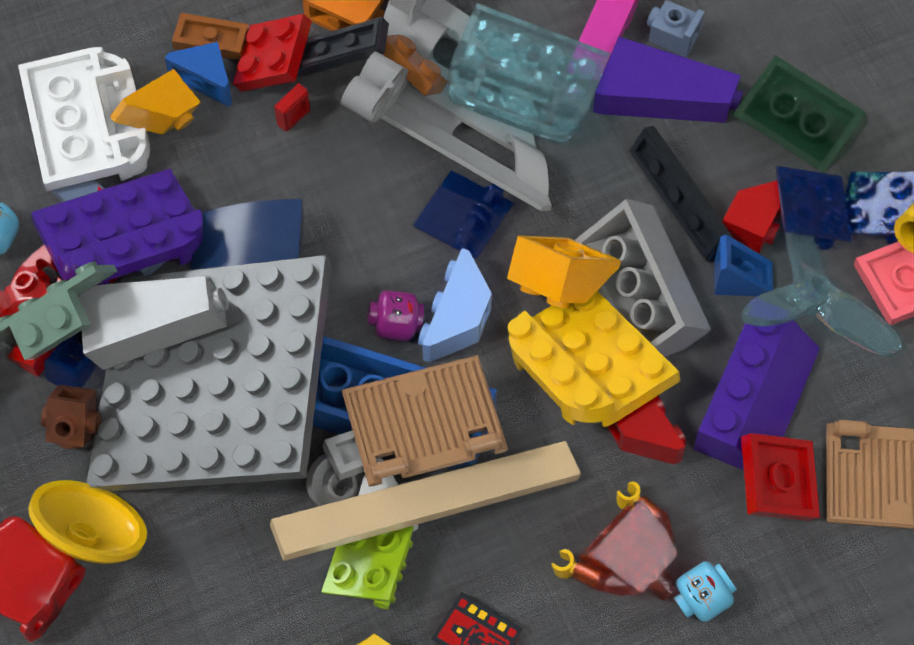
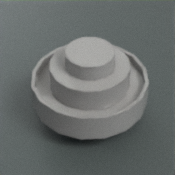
M326 454L318 457L311 465L307 474L306 488L313 502L318 506L358 496L364 474L362 472L338 481Z

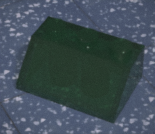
M776 55L733 114L736 118L823 174L850 150L868 124L867 113Z

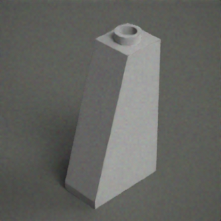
M206 276L95 285L79 295V299L91 323L90 326L82 330L83 354L103 370L227 327L225 311L228 310L229 305L226 294L221 288H217Z

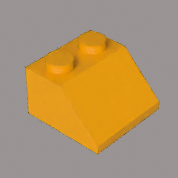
M517 236L507 279L520 284V290L525 293L547 297L546 302L550 305L568 308L569 303H586L620 268L621 260L571 238Z

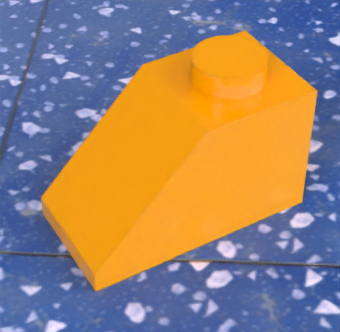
M172 69L123 98L110 115V118L115 123L138 129L145 127L146 131L163 135L174 127L177 131H180L189 125L195 118L192 113L201 102L177 72Z

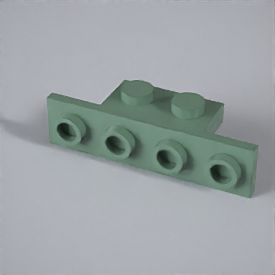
M97 262L82 265L75 270L76 276L70 280H61L50 285L46 289V295L21 303L18 306L19 311L12 316L0 317V342H4L14 336L24 360H34L90 326L91 323L79 299V295L116 273L115 265H98Z

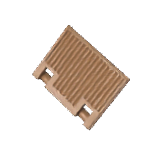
M478 355L342 390L369 487L382 484V478L401 474L403 479L475 460L477 453L493 449L494 454H498L508 450ZM484 430L488 432L486 435L474 438L469 437V434ZM395 454L396 458L379 463L376 461L377 458Z
M838 420L834 421V423L826 424V523L914 529V429L870 426L865 421ZM841 436L859 437V450L841 449Z

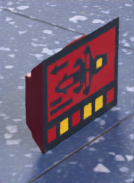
M461 592L431 639L440 645H516L523 629Z

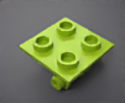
M409 526L337 546L321 592L330 595L374 600V606L380 609H389L390 604L395 603L396 600L394 596L397 588L396 583L402 581L403 578L400 571L406 569L405 560L409 549L413 546L411 536L414 527Z

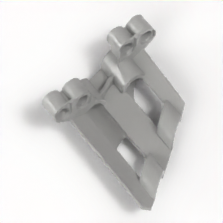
M389 0L383 17L389 23L387 36L400 34L411 39L417 47L416 51L424 59L434 62L441 69V75L449 83L440 94L424 96L406 79L408 69L375 51L367 59L360 76H355L349 83L342 96L341 105L372 123L383 119L540 211L551 210L552 205L548 197L549 178L546 159L543 152L536 149L532 128L534 91L531 77L526 72L525 53L446 0ZM447 37L497 65L500 68L502 80L501 98L494 96L437 63L433 57V51L439 40ZM463 122L513 151L515 155V172L452 136L455 128Z

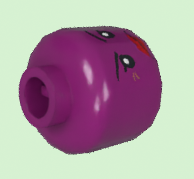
M383 290L379 294L377 302L369 303L367 323L374 325L375 334L380 339L410 341L415 333L421 332L424 319V304L418 303V299L413 293Z

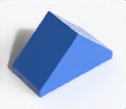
M218 42L170 52L166 55L164 59L168 72L174 69L189 88L227 107L231 105L232 97Z
M727 234L721 236L714 261V295L772 296L773 262Z

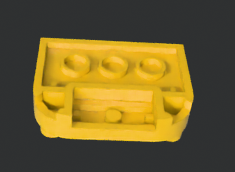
M598 291L586 303H569L568 308L551 305L533 317L524 311L508 324L509 343L517 369L519 371L522 369L526 370L561 408L562 417L572 425L576 421L585 423L602 421L603 427L609 426L680 382L679 371Z

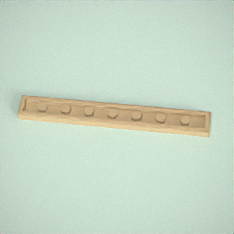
M563 441L271 519L270 527L283 561L577 481L581 472L567 442Z

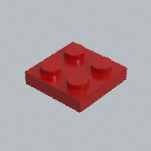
M303 13L250 25L233 85L242 92L295 81L312 21Z
M755 433L742 436L747 515L804 521L820 518L813 441Z

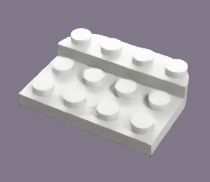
M92 47L18 65L46 191L119 174L121 181L146 170L150 154V144L145 127L140 129L115 123L110 118V115L122 99L136 91L131 69L125 58L122 60L114 54L106 53L102 47Z

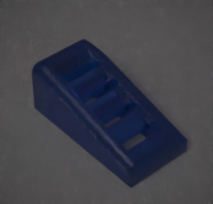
M82 330L60 343L46 359L44 364L47 381L57 386L66 385L80 388L86 384L98 365L83 354V347L78 345L79 343L83 344ZM70 356L76 357L82 361L78 362L70 358Z

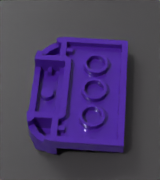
M171 169L31 212L32 222L63 280H70L76 276L75 270L90 262H97L98 265H115L117 269L116 273L97 285L110 284V279L174 258L182 266L193 260L192 254L198 249L203 239L202 213L200 209L194 210Z

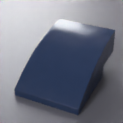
M302 199L247 202L202 213L203 239L198 249L192 254L193 260H191L190 271L302 258L304 229Z

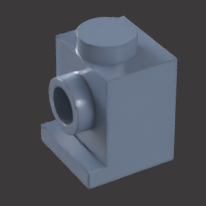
M665 0L661 8L655 6L652 9L647 20V26L651 27L649 42L687 58L701 33L705 11L698 9L697 12Z

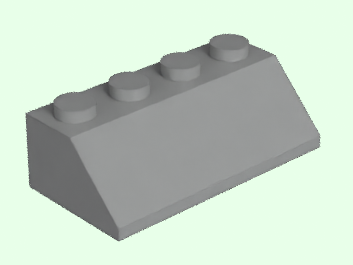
M625 199L575 239V241L621 260L620 268L597 291L663 356L685 350L711 331L653 205Z

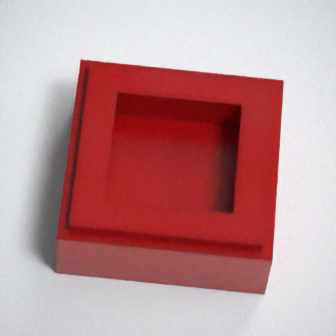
M299 83L274 106L277 126L285 132L294 127L310 111L308 90Z

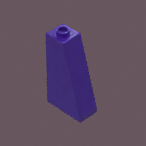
M618 37L595 91L593 112L604 115L726 123L730 111L737 112L744 91L738 90L741 75Z

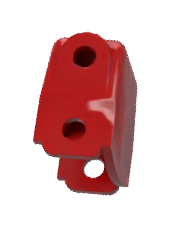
M10 516L0 524V614L20 623L19 631L23 637L29 642H33L39 639L58 617L68 598L83 580L86 568L79 564L75 558L50 545L36 528L23 518Z

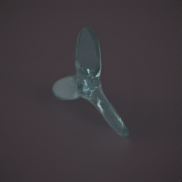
M792 214L785 223V238L793 271L794 284L768 291L751 300L742 310V320L754 326H772L793 321L806 314L816 316L836 334L872 353L881 356L895 355L902 348L901 339L897 332L881 316L858 298L833 286L832 282L823 273L819 254L807 225L798 214Z

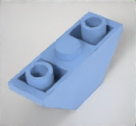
M462 248L457 261L451 260L445 274V281L448 282L444 292L438 291L433 301L431 312L435 313L431 324L425 323L422 327L418 344L422 345L424 361L433 362L478 343L491 312L492 293L469 250Z

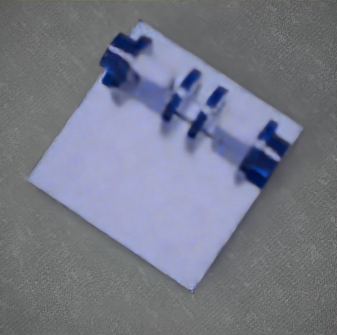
M782 166L775 167L785 233L812 236L814 243L821 250L831 249L833 242L836 240L851 241L842 176Z
M451 170L417 218L413 227L459 251L462 248L469 250L472 257L477 260L514 203L504 198L503 193L505 190L492 183L483 187Z
M850 172L836 234L884 235L888 245L898 242L895 236L894 225L895 221L914 203V172Z

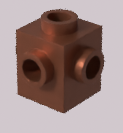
M58 385L48 396L47 404L44 405L41 414V426L46 428L45 442L57 443L65 449L84 447L93 434L96 435L98 433V427L101 423V413L96 411L97 390Z

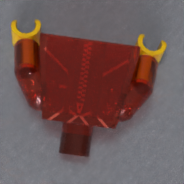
M629 482L627 490L633 496L627 497L621 491H617V505L622 510L578 555L582 561L576 563L572 552L563 549L559 551L560 556L570 561V563L565 567H559L554 563H551L555 575L559 578L568 579L573 576L574 580L597 591L622 597L625 595L641 594L649 587L663 601L677 589V582L665 570L678 555L673 545L675 540L670 518L667 512L648 497H640L641 490L638 483Z

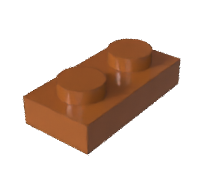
M180 13L172 38L173 49L183 50L218 42L223 58L240 60L246 35L249 31V24Z
M400 34L387 36L385 53L382 55L408 69L406 79L424 96L440 94L449 83L441 75V69L434 62L424 59L416 51L415 43L408 37Z

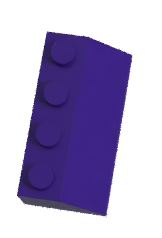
M753 304L698 430L693 450L744 470L742 436L755 433L784 437L820 350V347L791 317L759 304Z

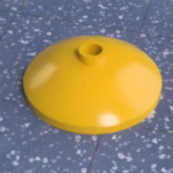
M72 480L48 482L35 490L29 503V516L39 534L54 548L82 561L97 564H114L129 560L140 553L147 539L145 523L131 505L110 491L91 487L88 483Z

